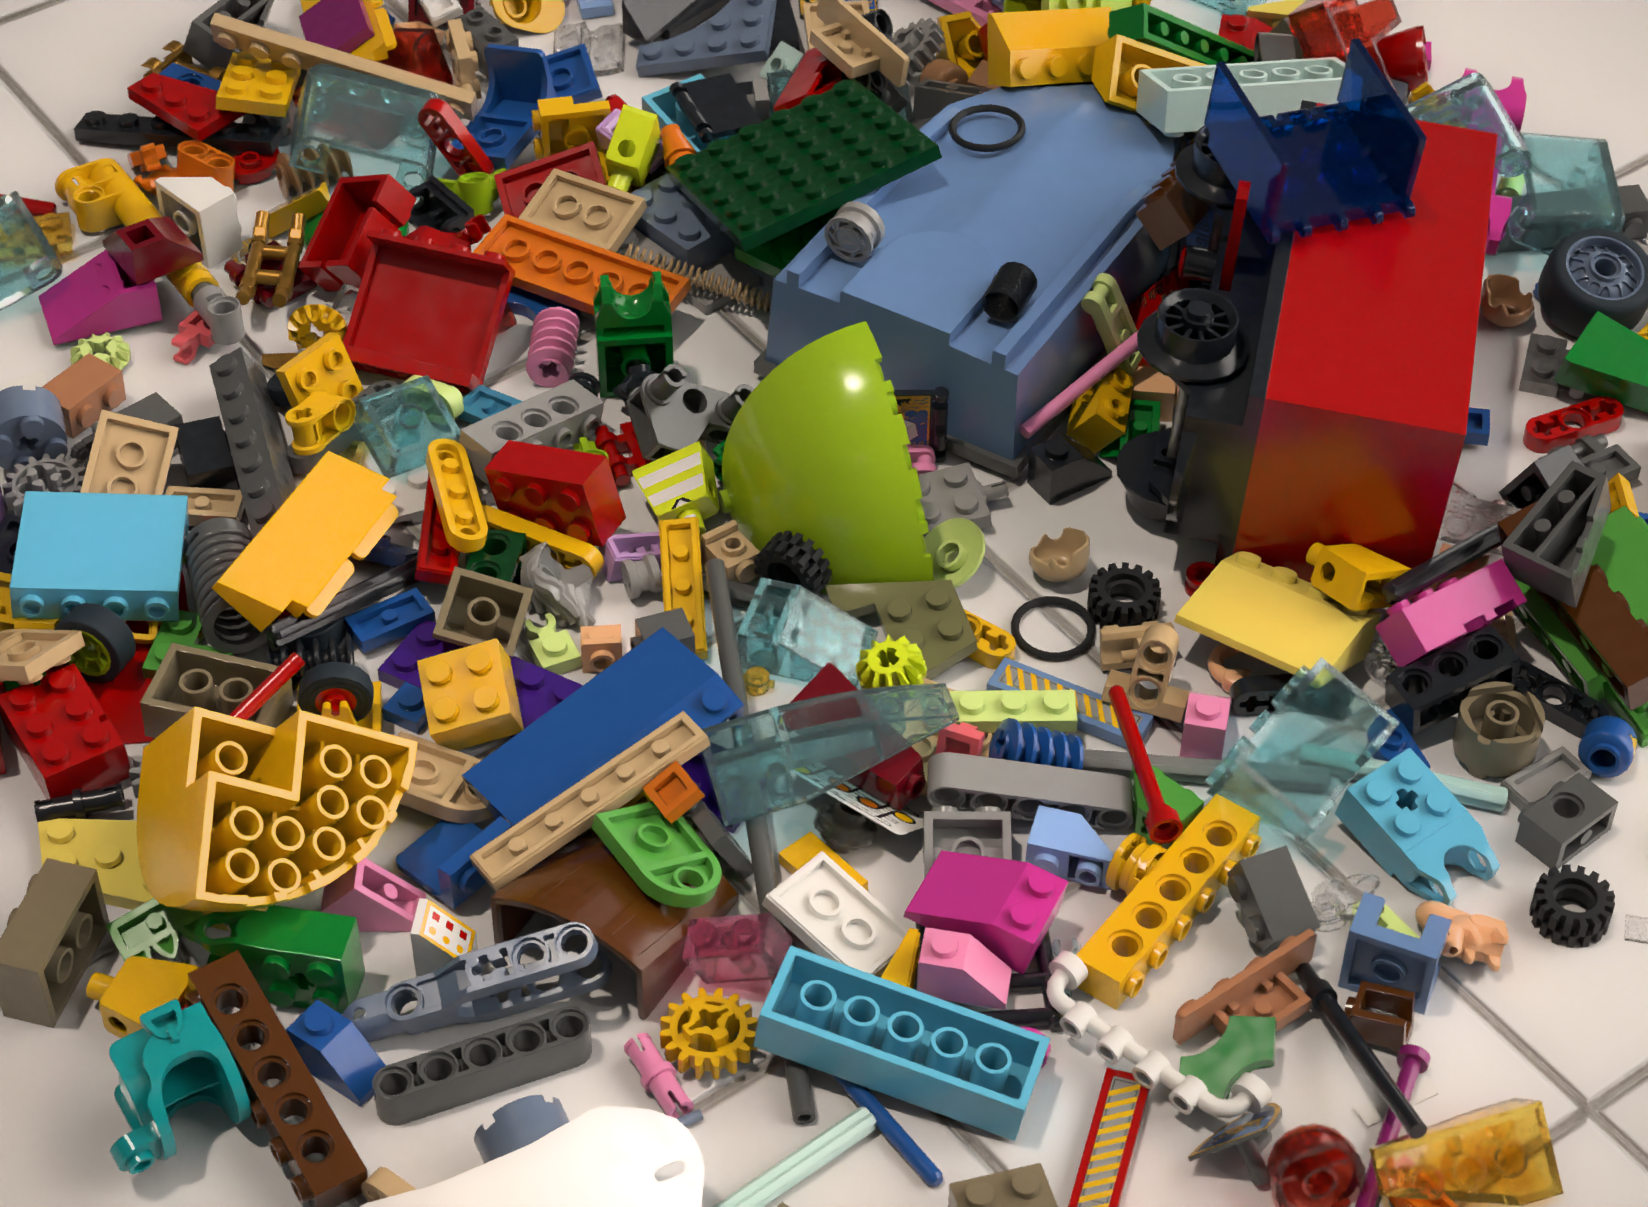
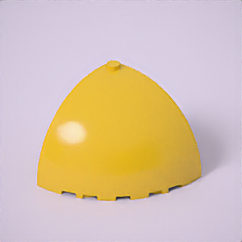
M194 706L143 748L136 829L139 863L149 892L160 904L167 907L204 912H237L255 910L292 901L328 885L362 861L379 843L378 840L387 826L395 820L398 815L395 811L403 793L408 791L418 742L302 710L297 711L278 727L274 728Z

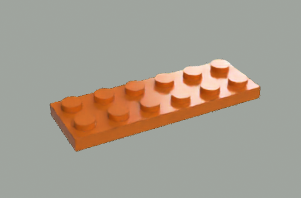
M508 214L501 218L472 252L484 255L485 251H492L505 256L506 261L515 270L511 286L594 315L593 297L600 284V275H609V280L618 293L635 295L644 291L648 286L652 272L661 271L662 282L669 293L671 314L691 290L689 278Z

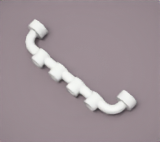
M1064 950L1049 964L1052 976L1047 982L1046 994L1050 1004L1063 1015L1059 1021L1063 1031L1073 1039H1080L1086 1032L1097 1038L1099 1041L1096 1043V1050L1110 1064H1116L1122 1057L1136 1065L1132 1069V1074L1135 1080L1143 1087L1153 1089L1160 1081L1173 1091L1169 1094V1100L1181 1113L1188 1115L1198 1107L1215 1117L1232 1118L1240 1116L1246 1111L1259 1113L1272 1099V1093L1268 1085L1255 1074L1248 1072L1243 1073L1231 1086L1233 1098L1225 1100L1215 1097L1208 1092L1207 1087L1199 1078L1193 1075L1184 1076L1171 1067L1168 1059L1162 1053L1156 1050L1147 1051L1134 1042L1133 1037L1125 1028L1119 1025L1110 1026L1098 1018L1097 1013L1088 1003L1084 1001L1076 1003L1065 994V988L1075 990L1088 977V969L1077 955Z

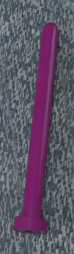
M1413 1044L1403 1045L1399 1049L1396 1058L1397 1064L1401 1067L1396 1084L1409 1102L1418 1074L1427 1071L1431 1060L1430 1054L1424 1048ZM1389 1106L1355 1207H1375L1402 1126Z

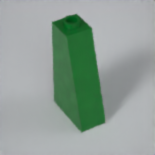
M1597 311L1564 358L1553 381L1598 397L1607 396L1615 398L1622 405L1648 413V340Z

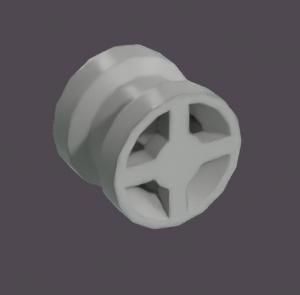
M646 554L642 560L635 562L630 559L620 562L623 584L630 599L639 598L641 593L646 591L654 594L662 592V576L654 554Z

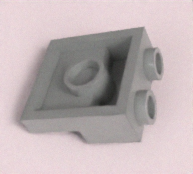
M938 806L933 808L932 811H924V878L941 850L1012 860L1011 811H1001L1000 808L995 806H982L976 808L975 811H958L957 808L952 806Z

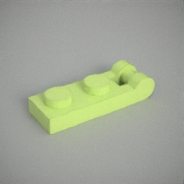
M1100 273L1092 283L1093 290L1087 292L1082 299L1081 307L1086 313L1092 315L1096 329L1101 336L1107 354H1109L1132 336L1137 329L1117 281L1107 273ZM1137 350L1117 367L1132 376L1143 356Z

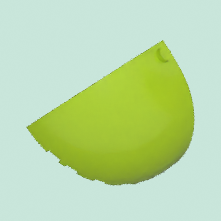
M866 321L829 333L798 350L775 367L747 397L730 427L722 457L723 490L718 491L719 503L724 514L730 513L732 520L738 523V530L759 551L779 532L783 534L785 531H791L793 536L798 532L803 535V541L806 542L809 538L815 543L812 547L815 550L821 548L824 552L821 558H828L830 562L827 568L832 570V575L829 577L830 581L827 585L934 581L932 555L930 552L926 553L923 534L929 533L928 524L925 520L923 506L919 500L923 499L917 468H912L911 457L906 446L910 444L902 413L898 414L891 380L884 381L883 372L879 364L882 362V355ZM825 587L820 592L821 594L826 595Z

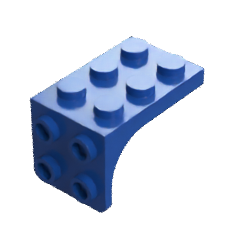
M488 44L484 48L489 72L487 96L482 108L466 128L491 160L494 169H508L539 133V131L533 130L531 110H538L537 100L557 98L547 58L542 50ZM457 139L451 143L457 149H464L461 142Z

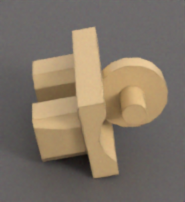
M1158 621L1143 622L1142 625L1119 627L1118 625L1103 626L1100 629V667L1102 671L1133 668L1135 657L1146 629L1155 624H1166L1174 629L1172 622L1159 623ZM1149 645L1154 652H1167L1161 645Z

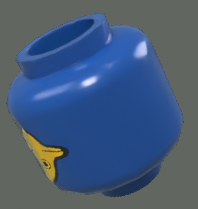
M1615 716L1597 717L1587 724L1578 745L1580 762L1590 769L1592 774L1598 777L1612 778L1619 776L1628 770L1637 749V736L1634 729L1625 720Z

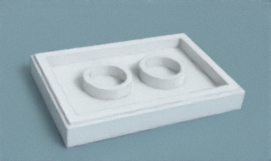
M823 851L768 893L762 903L771 914L817 955L875 976H879L885 971L909 930L904 923Z

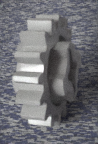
M921 18L916 25L911 22L907 29L902 27L893 34L894 38H892V43L910 59L907 72L909 78L913 76L914 71L922 72L928 62L933 61L932 56L941 50L939 45L945 41L943 38L944 32L931 18L926 21Z

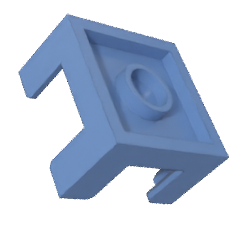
M1364 892L1349 929L1338 987L1358 992L1361 981H1367L1415 992L1414 1012L1424 1015L1439 976L1441 963L1438 962L1446 943L1452 920L1435 914L1429 915L1422 936L1418 939L1377 925L1385 899Z

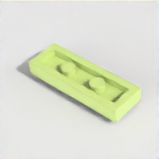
M1075 690L950 691V722L958 725L964 722L979 727L978 731L995 733L1003 720L1013 718L1017 719L1020 724L1027 722L1033 724L1035 728L1038 726L1046 727L1050 732L1054 730L1077 732L1078 719Z

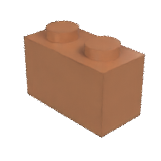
M90 353L42 386V388L49 390L59 399L62 406L66 435L73 439L99 420L101 410L111 411L126 400L122 370Z

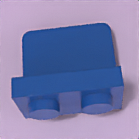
M499 817L482 830L473 823H455L442 819L396 857L397 868L455 910L487 883L472 865L469 856L513 827V825Z

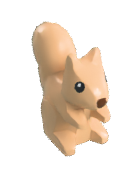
M1434 900L1425 901L1417 907L1415 911L1416 921L1423 929L1431 914L1452 920L1441 955L1451 958L1456 956L1468 964H1473L1474 960L1485 962L1490 970L1494 972L1499 971L1504 945H1507L1509 938L1505 921L1486 915H1470Z

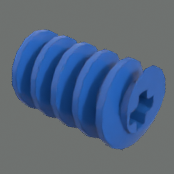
M1007 718L1002 721L995 731L989 746L988 756L990 758H1003L1005 760L1082 770L1084 748L1079 736L1071 734L1066 736L1061 731L1054 730L1050 732L1046 727L1038 726L1035 728L1031 723L1023 722L1020 724L1017 719Z

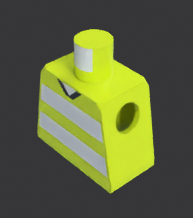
M699 441L632 471L634 478L659 520L698 517L700 538L702 534L706 533L703 520L717 514L719 511L714 464L712 458Z

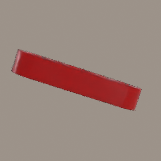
M438 98L427 100L418 113V122L457 175L460 177L471 172H484L489 175L493 173V163L450 105ZM449 138L460 141L464 149H457L452 146Z
M1600 396L1533 417L1526 423L1523 444L1527 449L1535 453L1544 454L1558 446H1571L1575 444L1576 439L1586 435L1593 437L1598 434L1605 435L1614 432L1620 427L1624 407L1615 398ZM1564 422H1576L1582 425V427L1573 428L1567 426Z

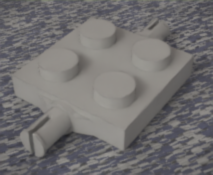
M969 462L918 475L923 499L919 500L923 506L929 532L940 523L954 518L968 519L979 528L992 526L987 501L1009 496L1005 480L986 486L981 485L975 478Z

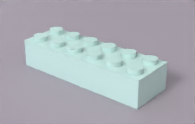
M1337 57L1139 70L1136 112L1148 120L1149 124L1162 131L1163 135L1169 137H1181L1184 135V132H1198L1206 124L1219 120L1246 121L1283 128V125L1290 124L1297 126L1302 100L1363 110L1367 77Z

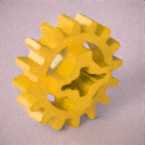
M704 987L698 989V997L692 998L684 992L681 994L682 1005L671 1002L668 1004V1016H661L660 1047L665 1049L666 1061L674 1062L678 1060V1072L682 1074L689 1068L695 1069V1079H700L704 1071H711L713 1078L716 1080L720 1078L721 1069L726 1068L730 1073L735 1074L737 1073V1061L746 1064L751 1061L750 1050H757L753 1045L758 1019L752 1017V1006L750 1003L740 1006L739 994L735 993L727 999L723 997L722 988L718 987L714 995H707Z

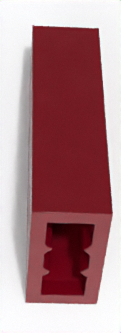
M830 662L819 671L776 717L781 743L898 811H901L910 800L916 799L924 789L926 779L921 755L844 674Z

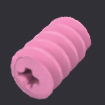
M550 307L538 313L533 321L526 372L537 385L548 388L559 386L568 381L570 373L574 368L580 320L569 309Z

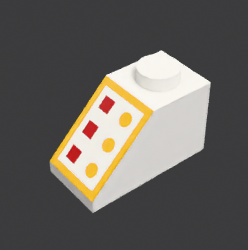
M419 898L410 933L416 977L436 971L459 955L478 950L475 930L429 899Z

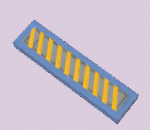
M1006 657L987 682L986 690H1075L1078 719L1077 729L1127 748L1112 704L1101 701L1102 695ZM1131 709L1141 738L1144 740L1153 725L1154 715Z

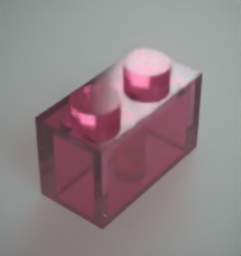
M771 913L690 919L682 959L705 984L771 980L776 978L790 945H792L793 938Z

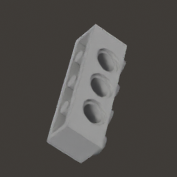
M572 379L461 429L459 443L466 449L472 473L486 484H489L484 468L508 440L566 449L579 442L580 437L588 438L595 435V429L602 423L604 402Z

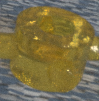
M763 666L752 667L746 671L745 675L743 674L745 689L751 696L764 695L769 691V688H774L775 680H770L769 672Z

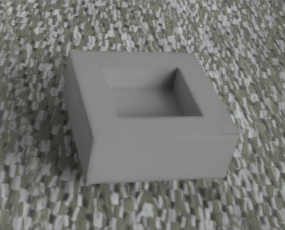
M766 79L752 80V94H746V98L763 122L770 118V99Z

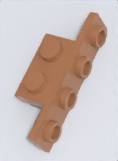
M1309 928L1298 936L1292 935L1287 937L1270 954L1265 957L1259 956L1254 958L1243 971L1230 979H1221L1213 986L1210 992L1196 1001L1191 999L1185 1002L1175 1015L1173 1039L1181 1045L1211 1025L1224 1034L1228 1025L1229 1015L1275 1017L1277 1032L1310 1011L1312 999L1288 976L1295 972L1300 964L1309 963L1312 960L1317 934Z

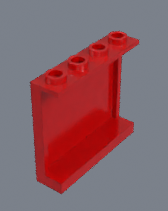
M381 229V233L367 230L366 236L373 244L343 340L354 369L404 381L412 375H419L454 386L461 394H469L477 386L483 384L515 270L506 261L505 256L496 252L485 251L484 255L471 253V249L459 244H450L448 248L439 246L436 241L422 236H416L415 240L403 238L402 234L390 229Z

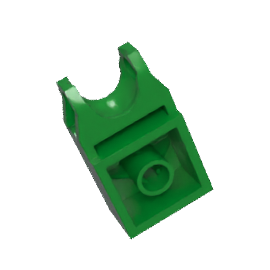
M661 271L652 272L648 286L644 291L635 295L618 293L613 288L609 275H600V284L593 297L598 381L601 386L600 398L617 397L614 395L613 388L620 385L625 376L628 375V367L649 364L650 370L661 374L667 365L674 364L672 316L669 293L662 282Z
M273 905L269 906L266 912L246 910L213 912L200 917L194 932L195 941L212 953L209 954L207 964L238 950L268 1002L278 1007L291 1006L308 1009L318 999L339 1014H343L347 1007L356 1000L365 976L357 917ZM215 924H224L231 929V935L222 938H209L205 935V932Z

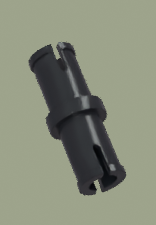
M121 783L84 792L82 788L73 789L70 795L34 801L37 823L58 818L88 819V816L116 810H126L125 796Z

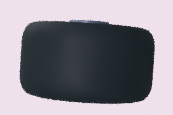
M1586 228L1570 233L1555 245L1540 274L1538 296L1542 309L1558 328L1576 338L1580 337L1597 311L1633 330L1648 308L1647 253L1629 237L1612 230Z

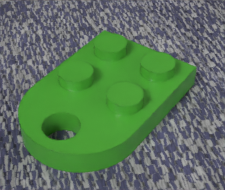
M653 801L595 815L592 829L638 887L648 896L663 904L680 908L698 907L706 904L714 897L722 876L720 863L683 816L671 824ZM681 882L689 883L693 885L695 888L687 887L683 885Z

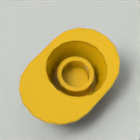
M490 0L489 3L500 23L507 27L533 33L546 34L556 30L562 23L565 15L563 0Z

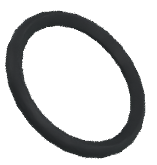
M982 104L963 109L951 119L949 124L951 138L961 147L977 152H995L1010 148L1021 140L1026 130L1023 118L1016 111L993 104ZM980 112H995L1012 117L1018 125V130L1007 141L996 144H976L962 139L956 131V126L962 118Z
M1058 596L1039 597L1026 602L1017 609L1011 620V633L1019 647L1030 655L1046 660L1070 659L1081 654L1091 645L1096 633L1095 622L1086 608L1075 601ZM1044 604L1063 605L1075 610L1083 617L1087 625V634L1083 642L1071 650L1063 652L1042 651L1032 647L1023 639L1019 631L1020 620L1027 611L1036 606Z

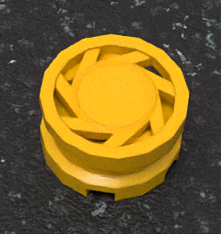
M1138 833L1130 834L1113 855L1106 873V885L1115 891L1122 889L1126 891V896H1128L1167 850L1158 844H1147V839Z

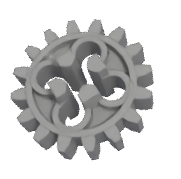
M44 453L42 460L37 461L31 456L28 457V465L24 466L18 463L14 465L16 473H7L5 475L7 483L2 484L7 509L14 511L16 516L21 517L25 491L46 492L41 478L46 479L49 492L80 493L86 468L85 466L79 467L76 458L66 462L64 454L58 455L56 459H50L49 454Z

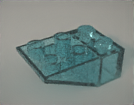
M761 577L738 631L741 666L743 669L810 682L830 662L858 689L860 680H858L856 675V663L860 661V650L871 649L872 640L876 641L878 631L800 585Z

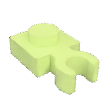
M551 613L545 614V627H535L530 619L525 620L529 652L537 666L558 675L582 667L581 655L567 629L557 632L556 619Z

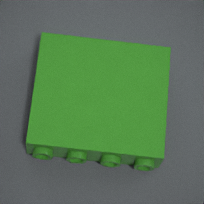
M1623 506L1608 514L1591 565L1598 564L1602 568L1608 579V586L1614 593L1620 591L1626 598L1633 617L1636 620H1644L1648 626V525L1641 516L1635 518L1629 509ZM1515 579L1527 599L1525 603L1514 609L1579 691L1597 701L1605 698L1603 683L1606 679L1535 588Z

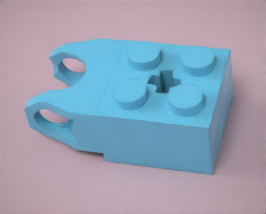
M1411 748L1406 749L1348 787L1334 813L1390 877L1396 875L1407 889L1426 900L1439 901L1451 906L1453 900L1457 897L1444 865L1462 867L1468 873L1486 881L1493 878L1500 868V864L1487 841L1482 826ZM1477 853L1484 859L1486 867L1480 863ZM1434 883L1439 886L1443 893V896L1439 894L1438 890L1434 886Z

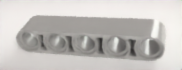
M952 752L937 753L928 760L927 800L934 807L952 806L957 808L958 811H975L978 807L995 806L1000 808L1001 811H1011V818L1034 821L1038 806L1041 805L1081 814L1089 825L1096 830L1121 831L1133 824L1132 783L1125 776Z

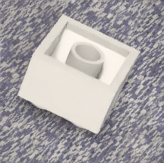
M160 177L155 180L161 215L163 217L169 216L203 254L204 260L201 261L203 265L211 268L243 249L241 240L242 227L238 221L236 209L237 198L231 188L222 185L212 177Z

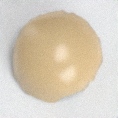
M1071 527L1063 529L1058 539H1051L1047 534H1044L1038 545L1030 549L1029 565L1040 577L1047 581L1066 582L1074 580L1081 576L1087 568L1090 556V537L1084 531Z

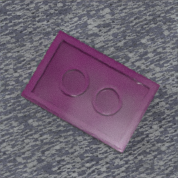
M320 0L298 16L305 40L346 53H351L375 34L363 0Z

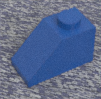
M317 999L286 1029V1032L311 1075L361 1107L374 1094L372 1085L374 1075L386 1065L352 1021Z

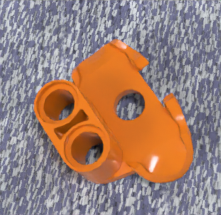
M194 140L184 141L178 144L176 168H170L165 164L161 169L155 170L148 177L142 178L139 175L133 181L139 188H144L146 191L157 196L155 180L160 177H212L222 185L231 188L234 192L235 160L230 155L206 143Z

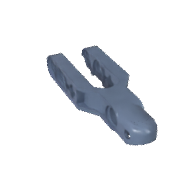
M569 922L459 955L432 973L399 982L386 991L356 999L347 1007L343 1016L353 1022L367 1042L402 1032L410 1035L420 1034L456 1023L489 1022L597 990L610 980L612 964L606 953L598 948V942L589 927L583 923ZM578 934L587 937V947L568 952L564 951L565 942L569 937ZM536 947L543 950L542 960L525 965L523 963L520 964V958L527 949ZM506 956L509 957V961H510L512 967H509V968H506V967H505V966H508V963H507L506 960L504 959ZM596 957L602 961V968L596 976L585 978L579 975V969L589 965ZM491 962L494 968H497L492 973L479 975L484 972V964ZM559 975V980L554 988L548 991L536 988V981ZM523 985H527L528 990L531 992L530 995H525L521 989L524 987ZM509 989L513 990L508 993V1000L505 1002H501L496 996L500 992ZM417 1001L416 1008L412 1013L401 1016V1010L407 1003ZM357 1010H365L366 1013L354 1019V1014Z

